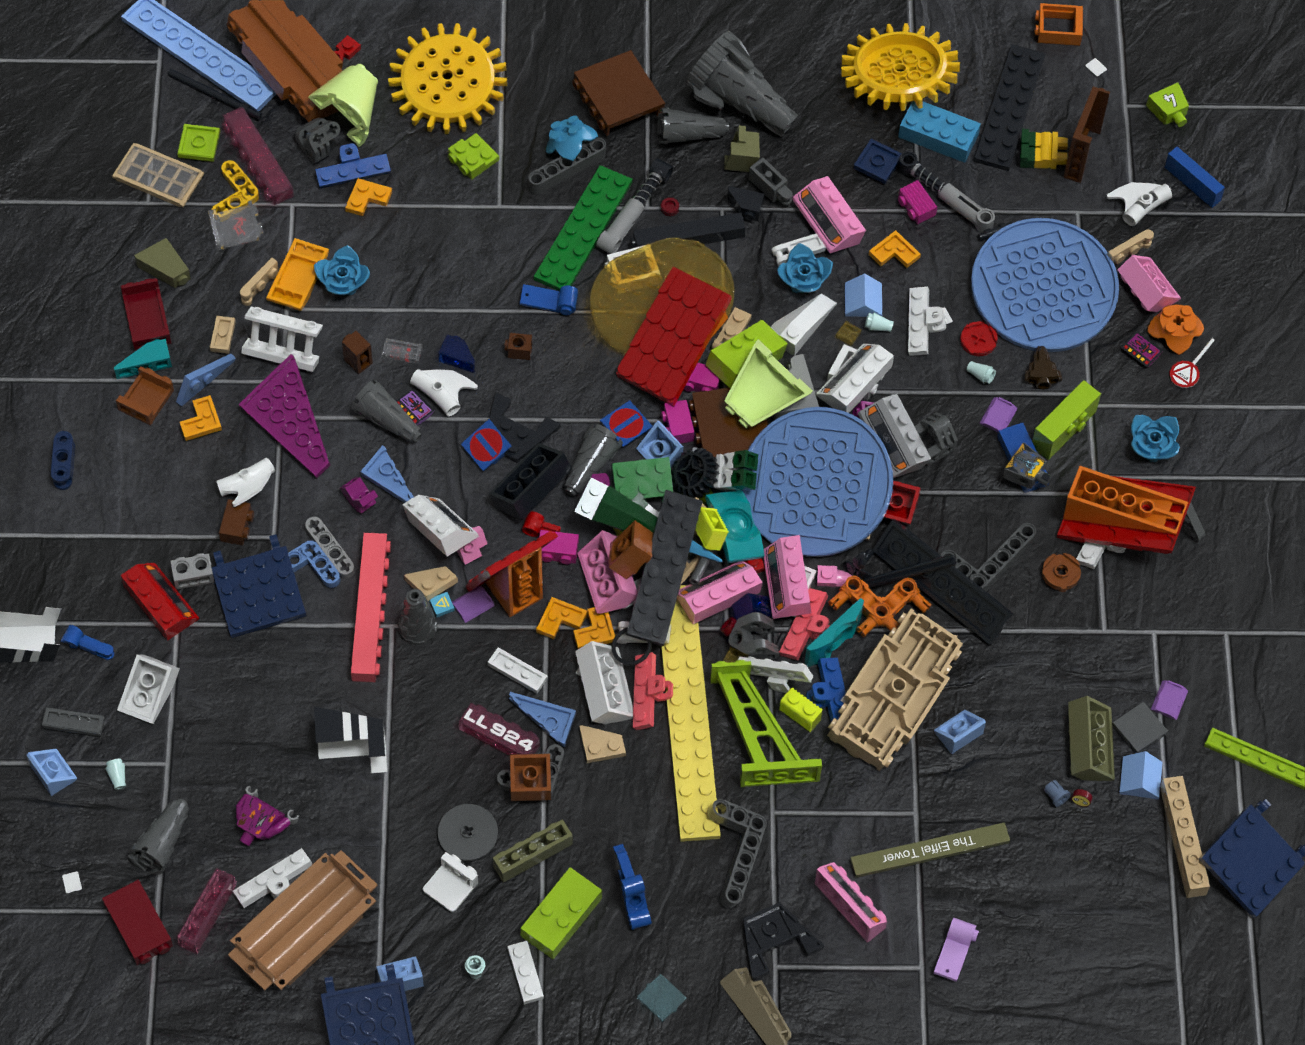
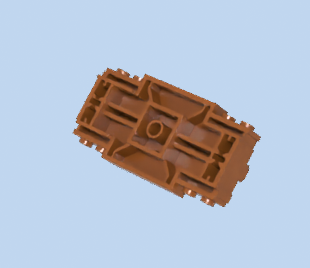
M251 0L248 6L239 10L236 9L228 15L227 27L237 37L239 43L242 44L241 53L281 100L288 98L290 103L295 105L300 115L305 117L308 122L315 118H325L339 111L333 104L321 110L308 98L310 94L343 71V61L303 15L296 17L295 13L287 8L284 0Z

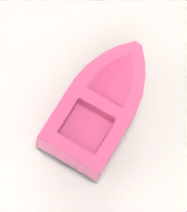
M818 565L817 586L841 587L847 578L853 575L843 570H838L837 566Z

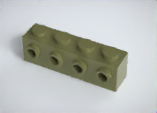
M562 819L552 823L546 829L534 833L526 840L516 843L506 851L498 853L493 857V867L504 883L573 844V835Z

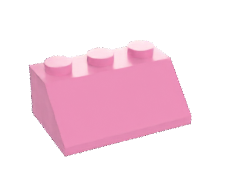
M1132 255L1118 269L1121 279L1131 287L1132 294L1140 299L1142 302L1141 306L1146 311L1159 312L1165 306L1172 305L1181 299L1150 257Z

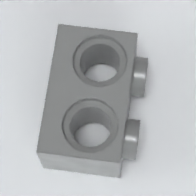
M196 554L188 558L179 557L171 561L176 590L214 583L209 554ZM199 567H206L203 570H198ZM181 570H186L185 573H179Z

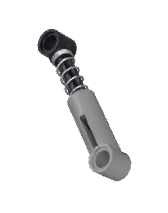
M905 151L900 155L898 170L902 175L918 177L920 182H924L927 187L930 186L932 191L938 192V198L972 222L978 232L983 233L986 229H993L995 214L992 210L982 208L950 183L946 185L944 184L945 182L942 183L938 180V177L936 178L932 175V172L929 173L925 170L926 168H922L914 152Z
M658 158L654 160L649 170V178L645 180L641 190L637 191V195L628 200L607 231L600 235L596 245L598 248L609 254L618 251L622 240L644 211L643 204L647 203L648 197H651V193L656 191L657 185L667 182L671 177L674 169L672 165Z

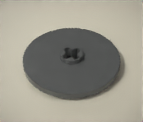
M462 804L450 809L442 817L438 826V839L442 849L449 855H456L461 861H475L483 858L494 848L498 838V827L492 814L485 808L474 804ZM464 830L471 831V836L465 834Z

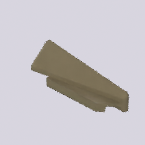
M747 967L734 969L724 977L720 984L765 1044L787 1045V1041L791 1038V1031L762 980L753 982Z

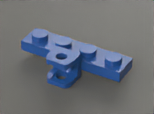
M354 143L340 147L341 164L315 169L319 188L356 181L358 178L365 179L391 173L387 154L360 159L357 146Z
M820 658L817 663L822 682L814 683L811 686V690L807 691L806 698L813 701V704H816L819 708H826L827 706L830 721L832 722L834 718L838 719L841 715L838 711L844 703L840 700L846 691L838 658Z

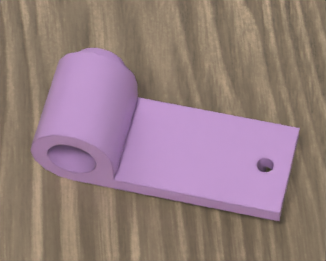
M953 917L933 974L957 982L971 941L975 942L979 931L975 930L976 925Z

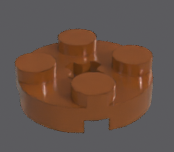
M1067 553L1062 555L1052 554L1045 560L1042 578L1051 588L1060 592H1066L1068 589L1076 586L1080 580V564L1072 555ZM1057 569H1065V575L1058 574Z

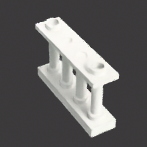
M250 307L245 315V319L252 321L251 338H248L242 346V354L280 364L292 354L295 357L298 368L313 372L319 363V356L312 354L313 337L318 336L323 325L263 310L259 307ZM260 323L270 325L269 343L258 340ZM278 328L288 330L287 347L276 345ZM296 332L306 335L304 352L294 349Z

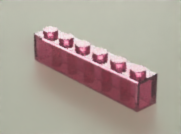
M240 107L223 115L224 123H222L225 132L230 133L233 145L235 147L238 146L240 149L239 154L243 160L246 159L248 162L249 171L256 175L255 179L259 187L263 186L267 200H271L275 206L294 197L291 183L244 108Z

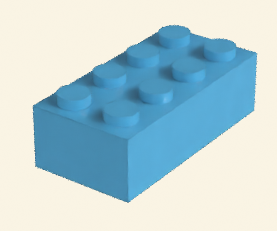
M912 101L900 124L898 137L965 163L979 136L981 123L923 102V108L919 109L915 101Z

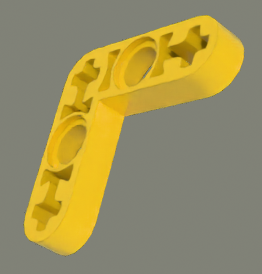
M232 160L225 161L221 169L223 176L236 192L213 206L212 217L216 222H219L218 216L220 222H224L230 216L233 217V214H238L256 203L259 199L257 187L238 164ZM227 168L233 169L235 175L230 170H227ZM238 179L245 180L243 185H237L235 182ZM248 188L250 194H254V196L247 195L246 189ZM232 201L240 202V205L237 207H233L230 204Z

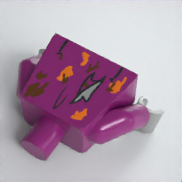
M251 786L246 787V794L236 804L237 826L245 830L240 841L248 846L251 845L255 837L263 840L266 838L270 839L281 833L290 824H296L299 819V815L295 818L290 817L293 815V810L288 811L287 818L284 817V813L258 798V789L250 793Z

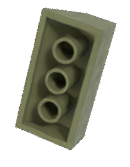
M1089 696L1068 702L1071 775L1084 781L1115 780L1111 707Z

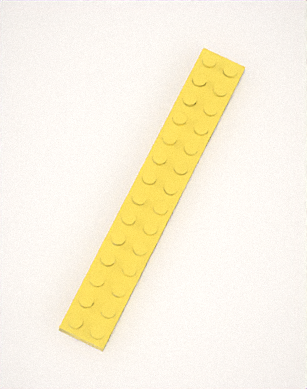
M680 585V588H679V589H681V588H683V587H685V586H687V585ZM677 599L670 622L669 643L661 646L665 681L673 683V696L666 701L680 842L720 839L719 824L710 820L707 815L708 808L717 798L698 622L692 624Z

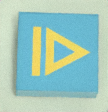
M448 592L437 595L429 600L436 618L455 611Z

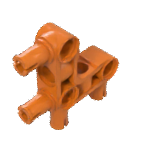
M850 576L840 587L839 592L828 601L831 607L834 605L833 609L837 611L847 600L852 604L856 603L860 598L864 600L862 614L867 619L856 628L858 633L862 631V637H865L874 627L883 626L890 631L893 627L897 629L900 624L894 619V616L909 602L915 604L923 614L932 606L920 594L921 591L912 578L902 579L886 597L881 598L877 597L868 588L869 585L858 576ZM848 585H854L857 589H850ZM903 587H908L911 591L907 592ZM881 611L885 616H879L876 612Z

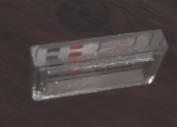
M386 338L382 357L419 364L423 344Z

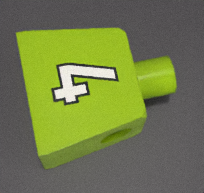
M1179 83L1148 96L1146 106L1163 124L1167 125L1175 121L1178 127H1182L1187 123V119L1184 116L1187 115L1189 105Z

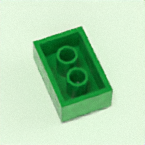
M669 457L611 464L613 488L630 500H633L638 493H641L645 500L663 498L665 490L673 492Z

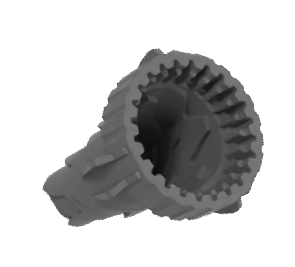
M726 31L706 50L687 77L688 86L694 90V98L720 110L724 107V101L734 106L740 112L749 115L753 120H759L772 132L782 137L799 115L786 105L787 101L776 93L767 80L763 78V74L754 66L743 45L744 43L732 32Z

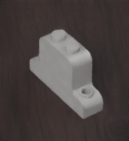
M803 354L793 356L790 364H787V368L795 378H800L813 392L772 415L774 420L795 410L819 407Z

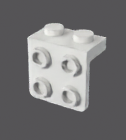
M445 852L441 857V867L425 884L423 892L450 912H455L478 885L477 872L471 866L466 867L456 855H449Z

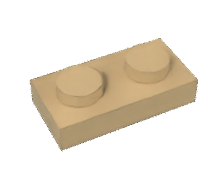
M216 316L210 352L229 354L236 323L235 318Z

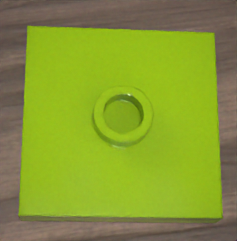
M184 124L177 153L178 157L214 162L221 132L220 128Z

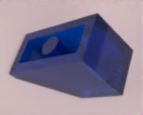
M447 334L439 351V362L475 373V360L465 340L458 336Z
M747 593L732 604L737 620L754 612L762 613L769 618L773 617L770 597Z

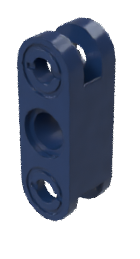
M68 431L58 432L53 441L51 477L55 488L58 490L70 488L73 482L75 444L71 433Z

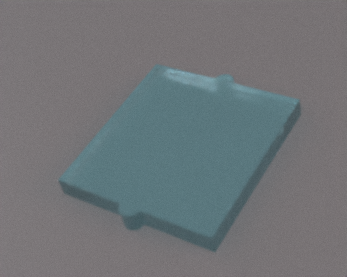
M662 974L651 984L648 983L647 988L637 996L662 1022L671 1013L676 1012L677 1008L686 1000V997Z

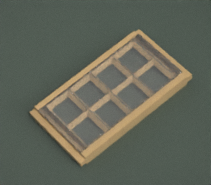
M133 143L112 175V178L178 207H184L202 179L204 172L140 144Z

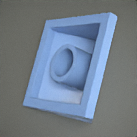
M862 274L845 282V316L867 317L868 313L873 314V312L882 316V283L867 274Z
M660 421L654 424L636 448L645 459L669 457L670 468L673 467V464L677 463L676 458H681V452H683V446Z
M963 710L934 729V732L949 752L953 754L981 736L986 722L985 719L967 710Z
M57 749L28 752L27 758L31 768L51 796L77 780V777Z
M1146 751L1123 756L1119 794L1159 800L1162 761Z
M416 956L376 966L380 982L388 980L385 966L393 964L396 979L403 978L405 991L424 986L422 972Z

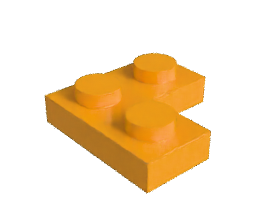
M358 178L345 210L346 212L363 216L369 202L387 206L392 194V188Z
M896 230L869 250L868 254L880 266L895 256L906 268L921 257V254Z
M211 395L192 401L197 417L180 421L185 441L222 430Z
M551 597L536 628V632L554 639L562 623L576 629H581L587 616V610Z
M595 607L587 609L591 626L573 630L577 648L580 649L591 641L602 644L612 643L615 633L609 612L599 614L596 612Z

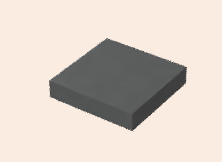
M1144 702L1112 724L1114 729L1135 753L1142 752L1168 733V730Z

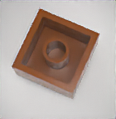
M637 521L632 522L610 543L609 568L625 579H628L632 574H636L639 568L644 563H648L652 558L653 532Z
M550 754L510 755L511 801L551 800Z

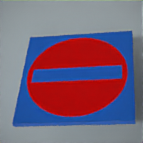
M630 400L600 420L606 428L617 435L615 438L617 442L619 439L622 440V447L653 427Z
M490 419L461 443L483 471L491 464H496L505 456V452L512 447Z

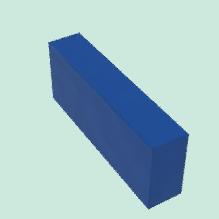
M1179 147L1174 148L1168 153L1165 168L1211 208L1221 201L1225 189L1221 183Z
M1023 423L998 431L997 437L1009 462L1023 442L1036 451ZM1037 481L1031 489L1021 486V488L1026 493L1045 485Z

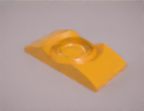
M294 238L266 300L301 311L308 302L314 284L318 279L314 270V264L323 259L327 260L329 249Z

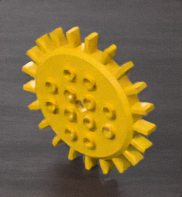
M439 23L437 28L439 35L430 37L426 28H422L424 41L418 44L411 36L407 38L408 44L412 48L410 53L399 48L396 50L397 56L405 60L403 65L390 63V71L401 73V77L388 78L389 86H402V90L391 94L392 100L395 102L406 98L407 101L399 108L400 114L404 115L411 109L416 111L411 119L414 126L419 123L422 117L429 119L427 122L428 132H432L435 122L444 123L443 129L445 134H449L450 123L459 122L462 132H466L467 125L465 119L470 117L480 126L482 119L478 114L479 111L484 109L491 115L495 113L493 105L488 103L490 98L498 101H503L504 99L503 93L494 90V86H507V78L495 77L494 74L507 70L505 62L492 63V60L501 56L500 49L497 48L487 53L485 48L491 43L490 37L486 36L478 44L473 41L477 34L476 28H472L468 36L464 37L460 35L459 23L455 24L453 34H445L443 24ZM431 51L436 52L433 55L429 54ZM462 71L463 74L458 75L457 72ZM451 73L453 76L450 79H444L443 75ZM475 81L477 84L472 85L471 82ZM461 94H465V95H466V96L463 97V98L459 97Z
M904 23L902 31L893 32L891 24H887L886 33L881 35L875 28H871L870 40L859 34L857 36V45L861 47L851 44L847 45V54L852 56L842 55V65L844 66L841 67V76L848 77L845 78L846 88L859 85L854 88V97L858 98L865 93L869 94L868 105L870 106L878 98L883 100L885 110H888L891 102H899L901 111H905L909 101H915L920 109L923 108L924 97L928 96L934 103L938 102L936 90L947 95L950 93V84L946 82L957 84V73L952 72H960V62H953L958 61V51L947 52L951 50L950 40L938 44L937 42L940 41L939 32H935L929 38L926 37L925 26H921L917 33L909 32L908 23Z

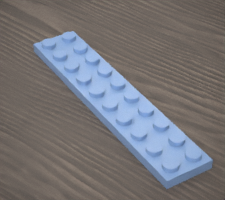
M138 0L121 16L123 22L240 102L250 105V108L259 112L276 95L274 90L254 67L157 1Z

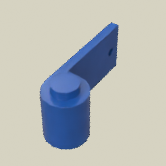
M523 284L520 305L558 312L563 315H571L576 310L578 289L566 285L562 286L560 291Z

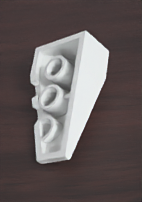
M821 293L774 322L771 328L788 343L785 351L795 356L837 303Z

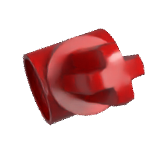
M531 511L526 517L522 532L528 536L537 537L540 535V530L560 532L561 527L545 522L544 517L540 513Z

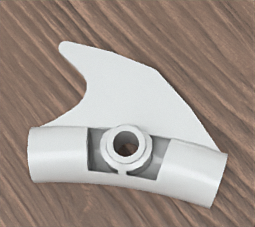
M1132 182L1108 193L1106 198L1122 199L1125 202V212L1122 218L1128 225L1135 226L1151 210L1171 199L1172 192L1167 184L1158 185Z
M417 369L410 380L412 385L429 396L447 416H452L459 411L461 406L458 401V393L461 389H478L477 384L453 370L421 371Z
M264 458L246 469L217 480L221 496L223 497L231 493L238 494L232 502L233 506L236 507L259 493L269 480L271 474L275 472L271 461L268 458Z

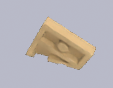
M446 566L404 575L405 581L413 589L421 590L428 601L458 583L457 576Z
M583 725L579 726L587 763L626 756L622 735Z

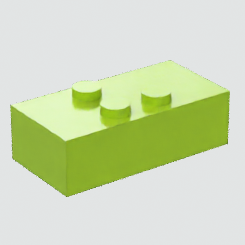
M760 320L712 349L705 365L731 389L758 339L772 352V356L776 360H780L783 357L788 343L768 324Z
M1083 380L1035 428L1032 442L1036 451L1049 460L1077 431L1081 432L1086 422L1096 413L1101 393Z
M569 868L521 927V937L551 959H554L601 901L602 889L572 868Z

